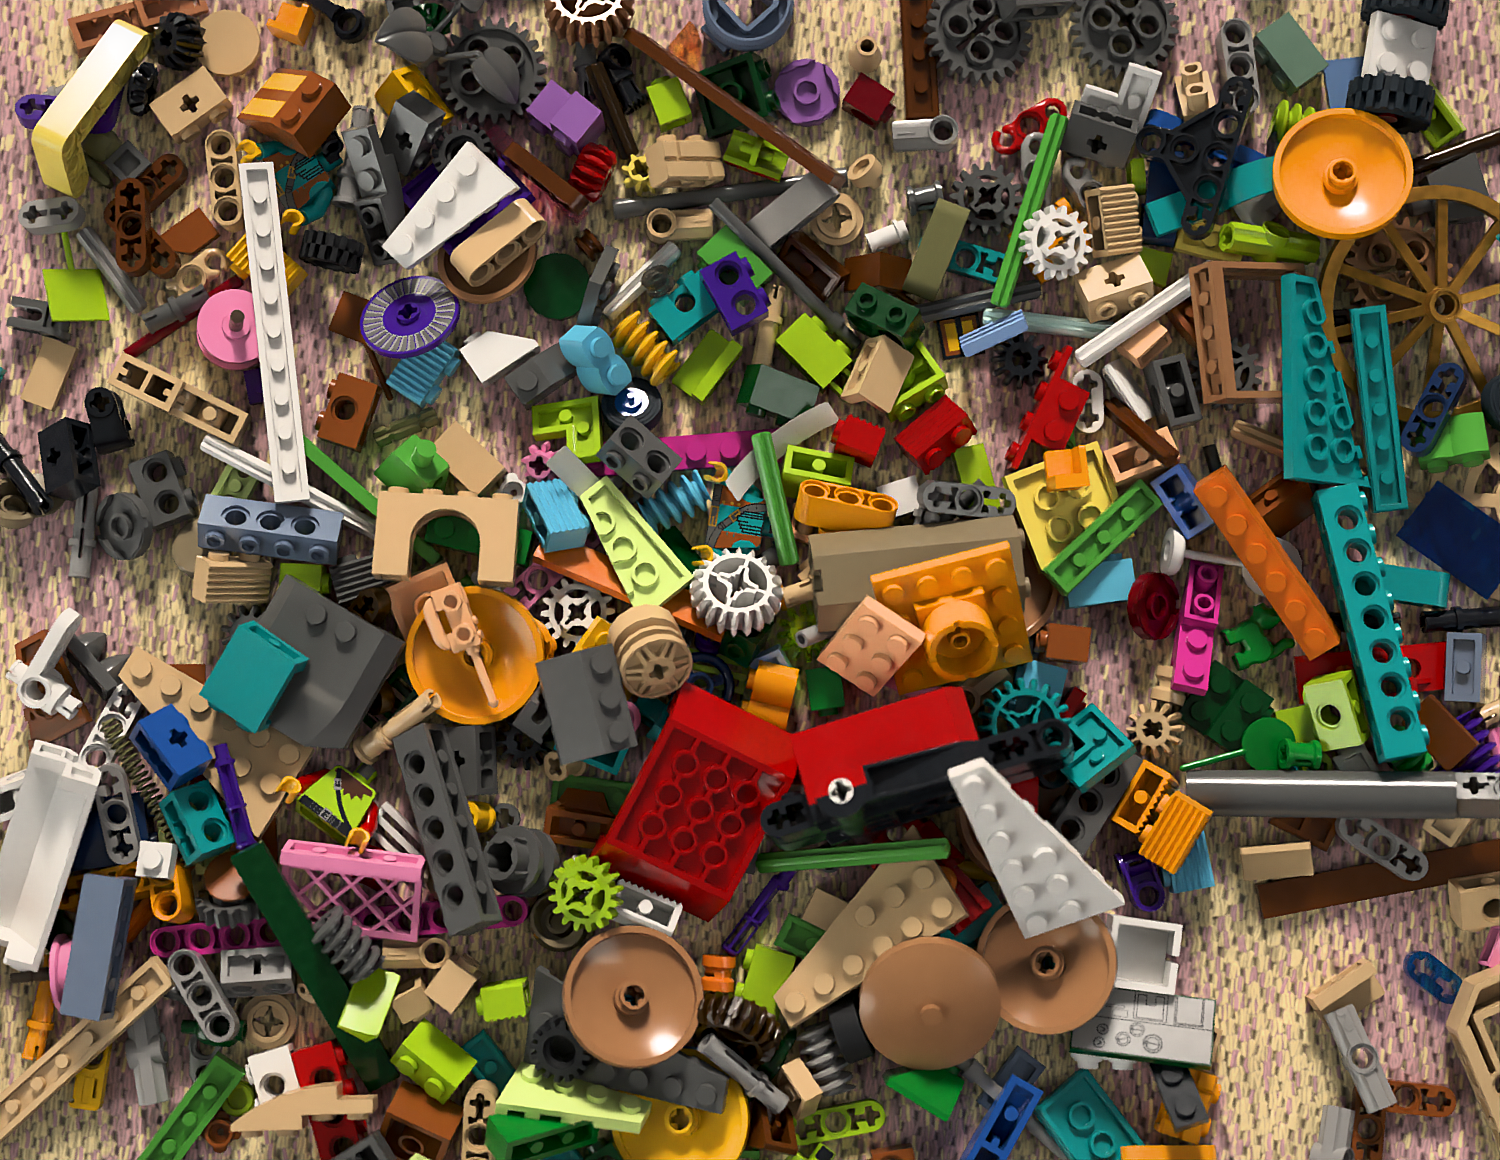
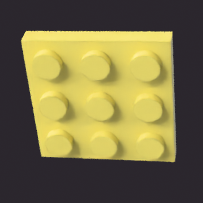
M1098 441L1085 445L1090 486L1082 490L1047 493L1044 461L1001 478L1004 487L1015 496L1016 507L1014 512L1020 527L1023 528L1026 543L1039 574L1052 559L1119 497ZM1134 532L1127 539L1134 537Z

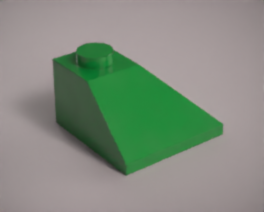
M956 1065L939 1070H919L901 1066L885 1070L882 1075L887 1086L945 1122L949 1119L965 1083V1080L958 1075L961 1069Z

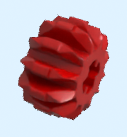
M590 142L583 147L578 155L568 183L588 201L594 203L602 197L604 190H606L612 173L615 170L614 167L617 160L616 153L608 150V147Z

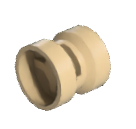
M1158 665L1155 676L1158 679L1157 683H1159V686L1152 688L1150 699L1183 707L1186 697L1184 693L1170 689L1173 667Z

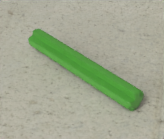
M767 431L752 435L751 440L779 564L781 566H791L799 562V556L772 435Z

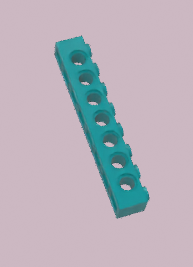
M1357 482L1316 490L1311 497V502L1378 763L1420 756L1427 751L1426 745L1430 743L1429 734L1426 726L1420 724L1417 711L1421 710V705L1417 692L1411 690L1409 677L1412 676L1409 659L1403 657L1400 644L1403 643V635L1400 625L1398 623L1394 624L1391 613L1394 610L1393 596L1390 590L1385 591L1382 577H1385L1384 562L1381 557L1376 556L1374 544L1377 543L1375 528L1373 524H1368L1365 514L1368 511L1367 497L1364 491H1359ZM1338 516L1349 517L1353 522V529L1342 528L1338 523ZM1354 548L1361 553L1362 561H1351L1346 555V549ZM1363 581L1367 583L1370 587V595L1363 596L1359 594L1355 589V582ZM1365 614L1374 615L1378 619V629H1370L1365 625L1363 620ZM1379 647L1385 650L1388 655V661L1386 663L1376 661L1372 655L1373 648ZM1382 681H1390L1395 685L1397 690L1395 697H1389L1382 692ZM1396 714L1404 719V731L1395 730L1391 726V715Z

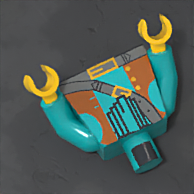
M245 139L239 143L235 151L243 150L249 154L242 157L240 160L241 164L252 163L255 158L259 160L258 162H273L277 197L286 210L283 213L280 224L284 222L293 223L288 232L290 235H296L301 226H306L324 217L332 201L333 190L336 188L327 173L344 163L339 154L328 156V153L325 155L322 151L318 155L314 154L310 159L277 141L255 143L252 140Z
M709 461L708 464L715 467L716 473L714 476L703 475L706 481L718 482L720 484H714L705 544L691 548V550L700 551L702 556L700 561L691 562L695 567L704 565L702 559L713 561V552L722 556V551L725 547L731 554L735 553L740 547L742 554L748 555L752 550H760L762 536L773 538L769 516H765L767 506L763 499L762 491L752 484L740 501H737L726 485V480L732 471L727 469L726 465L722 462Z

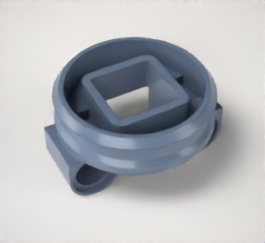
M702 0L703 16L706 24L701 27V33L724 58L731 54L729 52L731 49L754 52L775 44L788 30L794 11V0H761L768 8L750 25L746 26L725 4L728 0Z

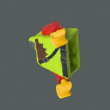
M361 762L353 773L341 765H337L331 770L324 768L298 778L287 776L282 779L275 790L277 793L285 791L289 794L285 799L287 804H291L296 796H299L296 799L295 811L341 846L358 845L360 847L358 854L362 855L369 840L377 832L379 807L375 803L377 793L369 787V784L378 774L371 765Z

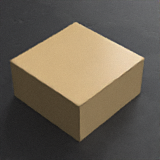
M798 1057L781 1066L775 1087L789 1097L787 1106L796 1120L799 1121L815 1113L823 1092L801 1058Z

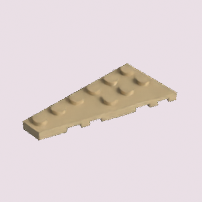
M136 646L118 676L151 714L172 703L178 712L185 715L190 728L200 740L207 744L213 757L203 775L224 800L225 797L218 771L214 767L216 756L213 746L227 743L230 757L235 759L233 766L244 803L247 804L246 811L251 830L260 840L288 795L285 791L277 793L275 791L284 777L298 778L315 752L314 748L301 745L271 726L258 733H249L242 730L236 725L235 719L226 713L215 711L208 705V701L199 695L204 686L203 684Z

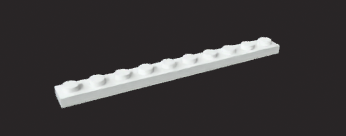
M273 162L238 164L274 503L310 501Z

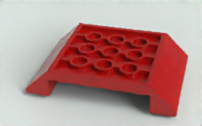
M685 681L676 690L666 709L670 716L607 834L601 833L588 859L595 855L599 856V865L609 861L611 865L608 872L610 874L618 872L620 874L617 878L618 880L624 879L625 883L630 881L631 885L637 884V887H643L644 891L649 889L651 893L656 892L657 896L662 895L664 899L669 898L670 902L675 900L676 904L682 903L683 911L709 922L729 903L766 834L760 825L762 811L767 805L780 801L781 796L788 792L795 779L798 765L789 736L791 733Z

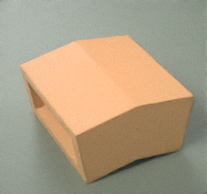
M1153 321L1118 345L1116 349L1123 357L1142 370L1172 343V339L1166 328L1157 321Z

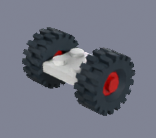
M1362 0L1360 16L1362 22L1366 21V25L1369 26L1362 73L1361 76L1354 77V80L1351 79L1349 82L1345 108L1358 109L1376 115L1390 124L1401 135H1406L1408 132L1420 133V130L1425 131L1430 127L1436 93L1433 90V86L1429 85L1437 30L1440 31L1446 26L1450 0Z

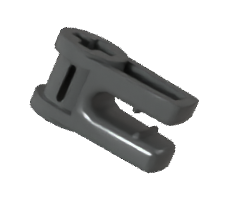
M12 296L11 305L13 307L27 311L32 315L34 313L42 314V318L35 321L18 316V318L8 317L7 327L40 334L52 339L71 340L72 334L68 333L71 322H51L48 301Z

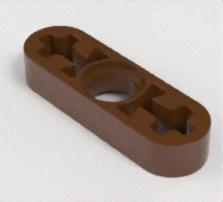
M512 141L501 154L510 165L572 214L579 216L589 204V201L579 191L518 143Z
M136 178L122 180L115 189L116 262L119 268L131 277L145 275L152 263L150 192ZM132 189L139 192V195L133 197V206L138 211L132 210V202L126 198L127 195L132 194ZM134 219L140 220V231L132 236L126 235L125 227L127 223ZM127 243L134 245L135 253L141 258L135 261L134 267L127 262V260L133 259V248Z

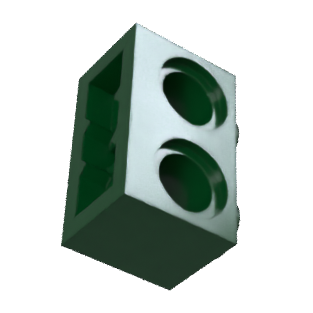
M861 282L844 309L850 328L871 338L886 335L909 352L925 329L920 309Z

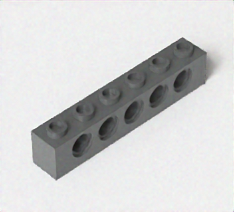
M421 723L392 739L396 751V759L404 778L405 790L410 799L415 816L414 821L420 833L424 847V856L429 864L434 882V890L438 895L443 913V921L449 936L473 935L503 919L445 724Z

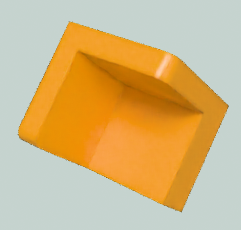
M282 2L276 20L268 19L266 26L273 36L304 47L316 16L310 5L303 3L301 8Z
M1085 445L1043 453L1047 493L1082 490L1090 486Z

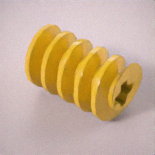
M638 310L622 320L612 331L610 338L614 337L613 345L616 348L623 347L622 355L625 358L633 356L631 364L635 368L642 366L640 373L644 377L652 375L650 378L652 386H659L679 368L682 362L676 363L674 361L678 354L676 349L669 353L665 352L669 344L667 339L658 344L655 342L660 334L658 330L650 334L646 332L651 324L648 320L641 324L637 323L642 314Z

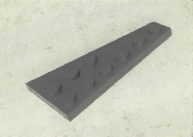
M541 965L535 971L523 1061L534 1065L539 1061L538 1059L531 1060L530 1054L535 1050L530 1049V1042L534 1040L532 1036L552 1016L557 1014L561 1016L564 1013L562 1006L563 981L551 975V971ZM565 1036L554 1038L553 1049L556 1054L565 1060L574 1058L576 1048L573 1042ZM679 1050L662 1063L640 1069L619 1068L606 1064L596 1058L593 1064L577 1079L620 1091L722 1114L726 1106L730 1076L694 1055L689 1056Z

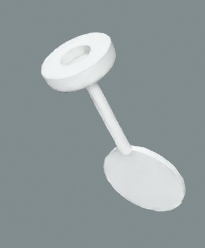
M1173 527L1168 528L1161 548V573L1167 575L1176 574L1180 570L1184 558L1241 567V574L1245 584L1254 593L1265 597L1239 558L1187 550L1186 539L1181 530ZM1276 537L1299 572L1302 573V560L1298 550L1289 541Z

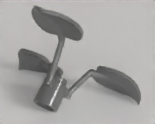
M448 0L454 3L452 10L430 32L426 31L427 27L424 17L409 7L396 9L381 24L375 38V43L389 48L403 59L421 68L428 67L436 60L440 64H444L450 60L477 58L471 65L472 73L477 82L487 92L502 102L512 106L517 103L520 83L519 72L512 57L504 50L497 47H489L484 53L474 50L446 54L448 43L445 36L440 32L458 13L460 7L473 14L481 9L484 0Z

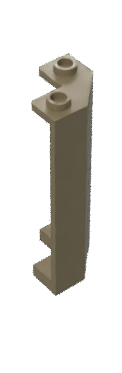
M1014 515L808 535V563L813 581V610L818 632L838 631L867 595L875 600L870 575L1003 541H1008L1011 549L1022 609L1025 612V598L1031 596L1029 578L1025 577L1022 549L1025 548V535L1023 528L1018 529Z

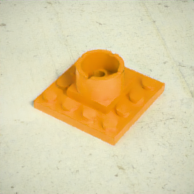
M1008 541L870 575L875 600L926 633L921 645L894 674L899 695L953 681H963L971 677L975 678L985 673L1033 661Z

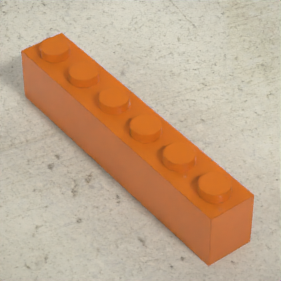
M1223 465L1198 481L1193 492L1308 659L1311 661L1340 644L1341 631L1227 465Z

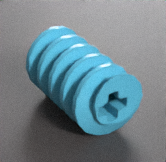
M696 469L692 470L693 481L690 482L684 475H681L680 487H677L670 480L667 482L668 493L659 488L655 492V499L650 497L647 500L643 496L642 505L636 501L645 521L657 534L658 523H661L667 530L670 529L671 517L679 524L683 523L682 512L684 511L691 518H694V506L696 505L703 512L708 511L707 500L711 502L712 500Z

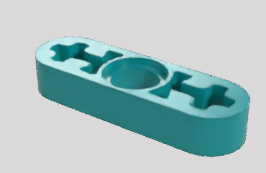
M959 240L947 271L995 285L998 277L992 276V269L983 266L982 273H978L976 270L981 262V255L987 257L984 264L994 266L996 261L1003 263L1005 254ZM963 250L971 252L975 258L973 266L969 268L960 267L955 259L958 252Z

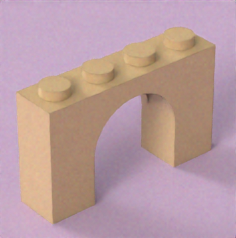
M397 486L388 487V491H379L372 575L376 580L410 582L413 545L420 529L435 518L455 516L469 522L480 536L477 579L479 585L515 588L521 508L519 500L513 499V495L506 493H494L492 498L478 497L479 494L472 491H459L457 496L444 495V491L438 489H423V494L409 493L408 488Z

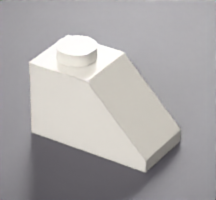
M486 331L483 334L480 332L472 334L464 340L463 344L465 346L459 349L485 388L541 351L534 339L493 331Z

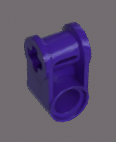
M1139 849L1123 855L1119 852L1113 854L1119 876L1125 885L1132 905L1137 910L1144 912L1159 909L1164 903L1165 893L1157 873L1156 863L1138 853ZM1141 860V863L1129 867L1130 863ZM1145 886L1152 888L1155 893V900L1149 906L1143 905L1139 900V892Z

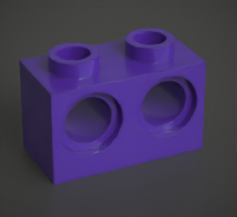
M736 251L699 270L700 279L732 337L768 318L769 310L767 307L771 305L765 290L762 287L756 289L751 280V277L755 274L746 257L740 259ZM727 270L734 271L739 278L732 285L723 284L719 280L722 272ZM741 300H749L754 304L755 309L752 313L743 315L735 307Z

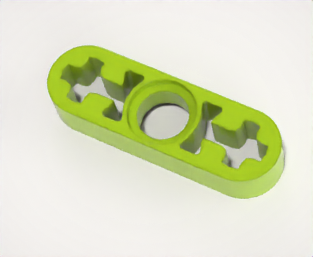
M862 1099L817 1108L815 1113L803 1118L806 1125L815 1124L813 1116L820 1115V1126L824 1134L817 1136V1128L806 1131L807 1137L800 1138L799 1134L795 1132L797 1145H808L877 1131L885 1122L884 1108L875 1099ZM866 1106H871L873 1111H879V1116L874 1118V1124L868 1125L866 1119L855 1120L858 1128L851 1129V1117L847 1109L854 1108L855 1116L864 1114ZM832 1112H839L846 1119L845 1126L840 1131H831L825 1124L827 1116ZM792 1115V1116H793L794 1127H796V1126H797V1120H796V1118L794 1117V1115Z

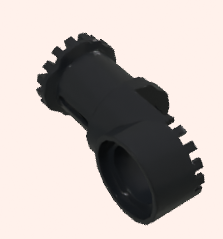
M618 43L608 45L598 55L597 62L604 64L616 96L623 106V113L626 116L630 113L632 114L634 112L633 109L637 111V106L639 108L645 106L649 102V98L646 94H642L633 79L635 75L630 68L632 57L628 50ZM610 56H614V59L617 58L620 66L614 63Z

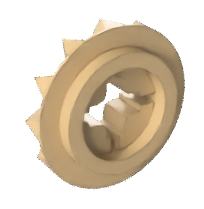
M840 193V197L811 220L809 224L814 236L825 245L841 247L853 242L861 232L863 212L855 199L847 194ZM833 207H836L839 217L847 219L841 223L839 233H836L832 223L823 222L832 217Z
M281 995L254 997L247 1003L241 1016V1020L247 1021L246 1038L253 1045L264 1049H273L285 1044L293 1036L298 1023L295 1013L296 1008L291 1005L287 997ZM270 1006H272L273 1017L283 1020V1023L280 1022L273 1025L269 1035H267L266 1024L260 1020H255V1018L266 1016Z

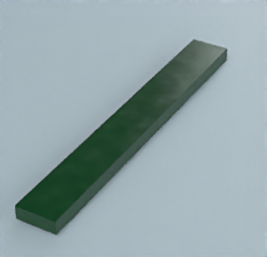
M260 840L231 856L232 864L369 1093L400 1077V1071L389 1061L392 1057L379 1036L376 1039L365 1042L337 1027L351 988L340 973L337 964L330 962L332 959L329 952L322 954L321 950L325 945L324 942L312 943V939L316 934V931L312 930L313 924L264 841Z

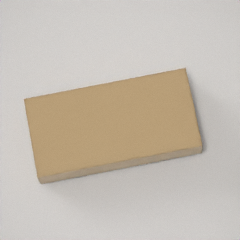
M45 336L20 399L54 412L79 349Z

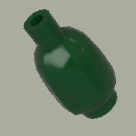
M219 1016L214 1022L213 1028L217 1035L224 1036L230 1029L229 1020L224 1016ZM183 1019L181 1033L195 1034L197 1039L206 1045L232 1047L237 1041H245L247 1021L239 1019L240 1030L237 1036L227 1042H213L209 1040L196 1020Z

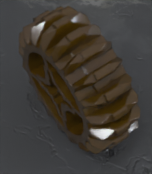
M718 991L715 994H705L697 1008L699 1023L692 1036L694 1043L699 1045L701 1040L712 1032L751 1067L754 1064L759 1066L764 1065L765 1062H770L781 1042V1024L776 1021V1016L772 1013H767V1008L758 1006L755 1000L749 1001L744 996H734L731 992L724 995Z

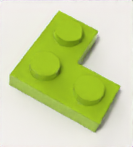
M598 395L531 406L532 430L536 442L566 437L567 447L584 464L602 461L596 456V453L603 446L601 402Z

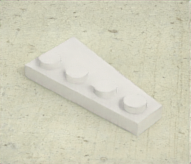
M467 141L381 247L405 269L411 270L445 245L448 239L464 231L470 226L471 222L482 214L491 211L497 206L498 202L506 196L515 193L520 187L474 144Z

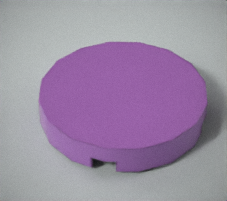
M806 58L791 62L781 70L774 85V91L777 93L781 108L778 111L784 119L793 125L803 127L820 125L829 119L838 107L840 97L838 78L830 67L824 63L815 62L813 59Z

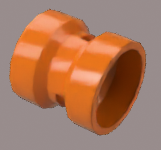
M703 954L702 966L705 968V974L701 978L703 990L734 992V980L731 976L732 970L736 968V957Z

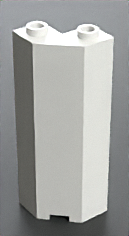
M37 739L27 764L0 851V946L7 947L3 963L10 965L18 971L30 970L38 972L102 773L94 766H87L85 768L78 763L79 755L73 750Z

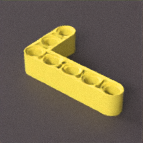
M120 19L116 20L38 121L32 133L31 143L45 185L75 199L83 194L89 181V172L81 143L132 76L134 70L148 54L152 43L150 33Z

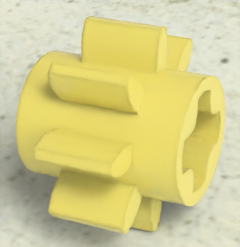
M645 153L639 157L631 154L629 166H622L621 168L623 173L629 176L623 181L626 188L635 186L638 196L647 191L655 194V188L650 186L649 175L642 178L638 174L641 170H644L646 174L649 171Z

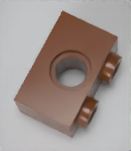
M339 372L337 380L332 379L327 390L326 397L330 399L325 412L321 411L315 425V430L318 431L317 437L322 441L361 453L383 391L382 388L377 384ZM346 404H353L355 407L353 417L348 420H341L339 417L340 409Z
M1049 623L1042 626V629L1035 633L1033 652L1039 653L1038 661L1071 665L1088 663L1091 628Z

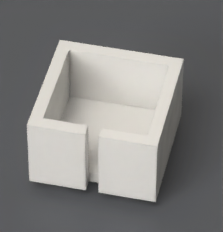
M1107 913L1106 926L1113 937L1118 957V971L1114 987L1175 995L1178 963L1165 960L1166 953L1179 957L1183 925L1174 922Z

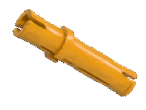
M44 953L42 967H49V953ZM39 981L32 1015L26 1021V1026L29 1028L21 1055L22 1058L29 1060L36 1058L35 1060L37 1061L43 1056L49 1031L54 1029L55 1023L52 1022L55 1004L52 999L50 981Z

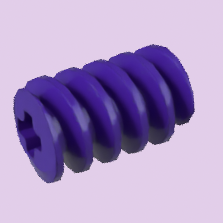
M1475 709L1456 717L1480 743L1467 761L1459 767L1460 771L1472 770V772L1500 773V767L1497 766L1500 762V754H1490L1497 745L1496 742L1484 743L1483 740L1490 731L1488 729H1476L1483 721L1482 717L1470 718V714Z

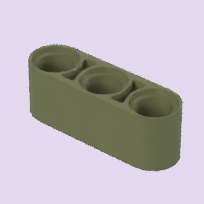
M942 198L938 199L902 287L903 291L934 302L971 210Z

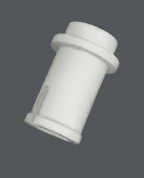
M895 219L892 220L891 225L865 234V238L871 253H875L898 243L904 245L905 240L910 239V235L904 221L897 222Z

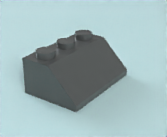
M612 643L575 651L535 663L560 766L638 746Z

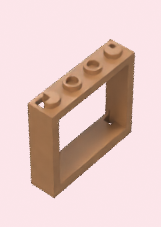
M1209 261L1188 268L1203 403L1283 404L1282 391L1236 390L1224 280L1275 281L1282 341L1281 276L1295 271L1298 275L1306 276L1304 263Z

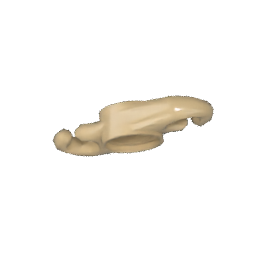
M206 249L188 264L180 267L176 278L168 282L165 287L167 290L176 291L178 296L191 290L184 284L186 274L191 271H198L202 276L201 283L207 290L209 283L220 276L219 270L208 267L207 261L211 256L219 257L221 260L220 269L224 271L229 268V258L222 249ZM164 289L157 291L156 299L159 306L167 303Z

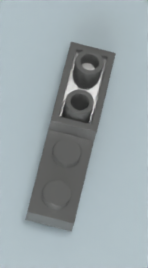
M375 124L348 128L342 131L341 134L362 197L354 201L373 264L374 266L399 263L381 247L405 218L402 186L394 153L384 154Z

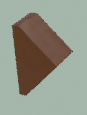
M883 252L844 258V267L850 272L844 281V293H855L861 282L886 294H911L903 291L902 287L912 260Z
M755 1098L746 1146L796 1156L798 1145L792 1112L786 1105L780 1113L774 1114L761 1101Z

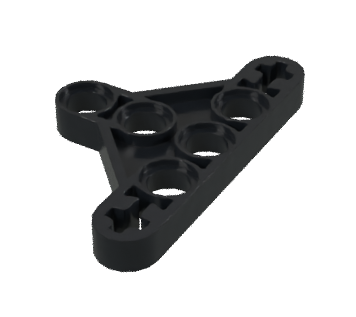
M1242 76L1232 77L1225 82L1216 105L1171 130L1158 126H1147L1141 129L1136 136L1135 143L1139 154L1147 160L1164 163L1183 195L1186 205L1181 224L1184 233L1193 240L1207 238L1214 228L1253 104L1254 90L1252 84L1247 78ZM1238 87H1243L1246 96L1239 97L1236 105L1238 111L1231 109L1233 96L1230 91L1235 92ZM1225 118H1233L1238 122L1237 129L1231 134H1223L1218 130L1219 123ZM1149 135H1157L1161 138V145L1154 151H1147L1142 147L1143 140ZM1184 142L1192 144L1194 152L1189 158L1181 159L1175 155V149L1179 144ZM1216 150H1222L1228 155L1226 163L1219 167L1212 166L1208 162L1209 155ZM1207 182L1215 184L1218 189L1214 197L1203 199L1198 195V189L1202 184ZM1194 203L1204 208L1202 219L1206 224L1205 226H1199L1197 231H1193V227L1189 223L1190 220L1194 221L1198 217L1199 208L1198 206H1193Z

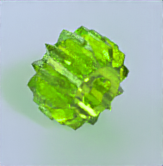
M801 604L799 608L800 616L792 608L787 611V615L792 622L780 619L778 625L788 631L779 632L776 637L778 640L788 639L789 641L782 646L783 652H787L791 647L795 649L792 654V660L797 661L801 652H804L805 662L810 663L812 661V650L818 657L822 650L821 646H825L830 639L827 638L805 648H801L797 644L795 635L803 628V625L810 627L816 624L814 610H812L811 615H808L806 604Z

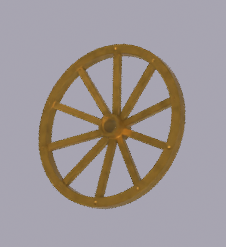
M1428 185L1411 188L1405 204L1421 200H1436L1435 285L1392 222L1382 228V231L1424 292L1344 264L1343 261L1357 239L1335 240L1323 264L1318 281L1327 317L1321 326L1327 341L1333 340L1336 353L1331 354L1335 371H1341L1345 388L1355 398L1359 400L1356 373L1347 362L1337 339L1338 337L1350 335L1351 325L1350 323L1338 327L1334 325L1333 298L1338 274L1417 302L1415 307L1388 313L1387 321L1389 325L1421 316V320L1391 352L1393 367L1432 325L1422 393L1433 372L1439 366L1445 326L1480 395L1482 394L1483 388L1488 382L1456 318L1500 337L1499 324L1463 309V304L1500 294V283L1462 294L1458 292L1496 240V235L1500 234V203L1479 192L1457 186ZM1448 201H1453L1482 212L1494 220V222L1448 285ZM1438 297H1441L1445 303V308L1441 314L1435 309V302ZM1481 396L1466 404L1455 407L1450 417L1465 413L1482 412ZM1433 402L1428 404L1424 410V415L1429 418H1436L1443 412V410L1432 411ZM1397 405L1399 421L1408 422L1414 409Z

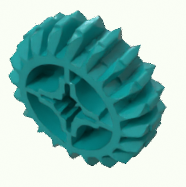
M1017 678V689L1014 690L1012 684L1009 681L1003 682V687L1006 691L1004 695L997 688L991 691L997 699L995 703L989 699H984L983 704L991 708L990 713L979 712L978 717L988 719V724L977 726V731H988L989 737L997 735L996 723L998 715L1009 723L1011 730L1020 728V725L1010 716L1025 719V715H1030L1029 724L1038 722V715L1043 704L1049 711L1051 719H1060L1067 725L1072 723V719L1060 717V713L1067 711L1069 707L1067 704L1056 707L1054 703L1061 698L1059 692L1053 694L1050 698L1046 696L1050 691L1051 686L1049 684H1044L1041 690L1037 691V679H1031L1029 687L1025 688L1024 679ZM1024 695L1034 698L1031 704L1021 713L1014 712L1003 706L1007 701L1017 696ZM1053 742L1049 746L1057 747L1061 742Z

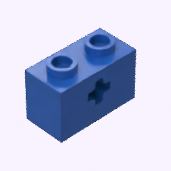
M1181 463L1151 481L1150 484L1185 538L1190 540L1198 537L1216 524L1193 492L1197 483L1196 478L1186 463Z
M172 703L137 721L129 736V739L169 792L203 774L213 758L207 744L196 736L190 728L185 715L178 712Z

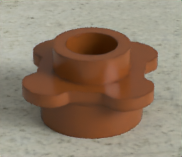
M221 1110L215 1114V1119L205 1127L200 1135L206 1139L208 1144L213 1146L215 1152L223 1153L227 1150L228 1144L232 1140H237L241 1137V1132H231V1124L233 1122L229 1119V1114ZM220 1128L224 1130L223 1135L218 1133Z

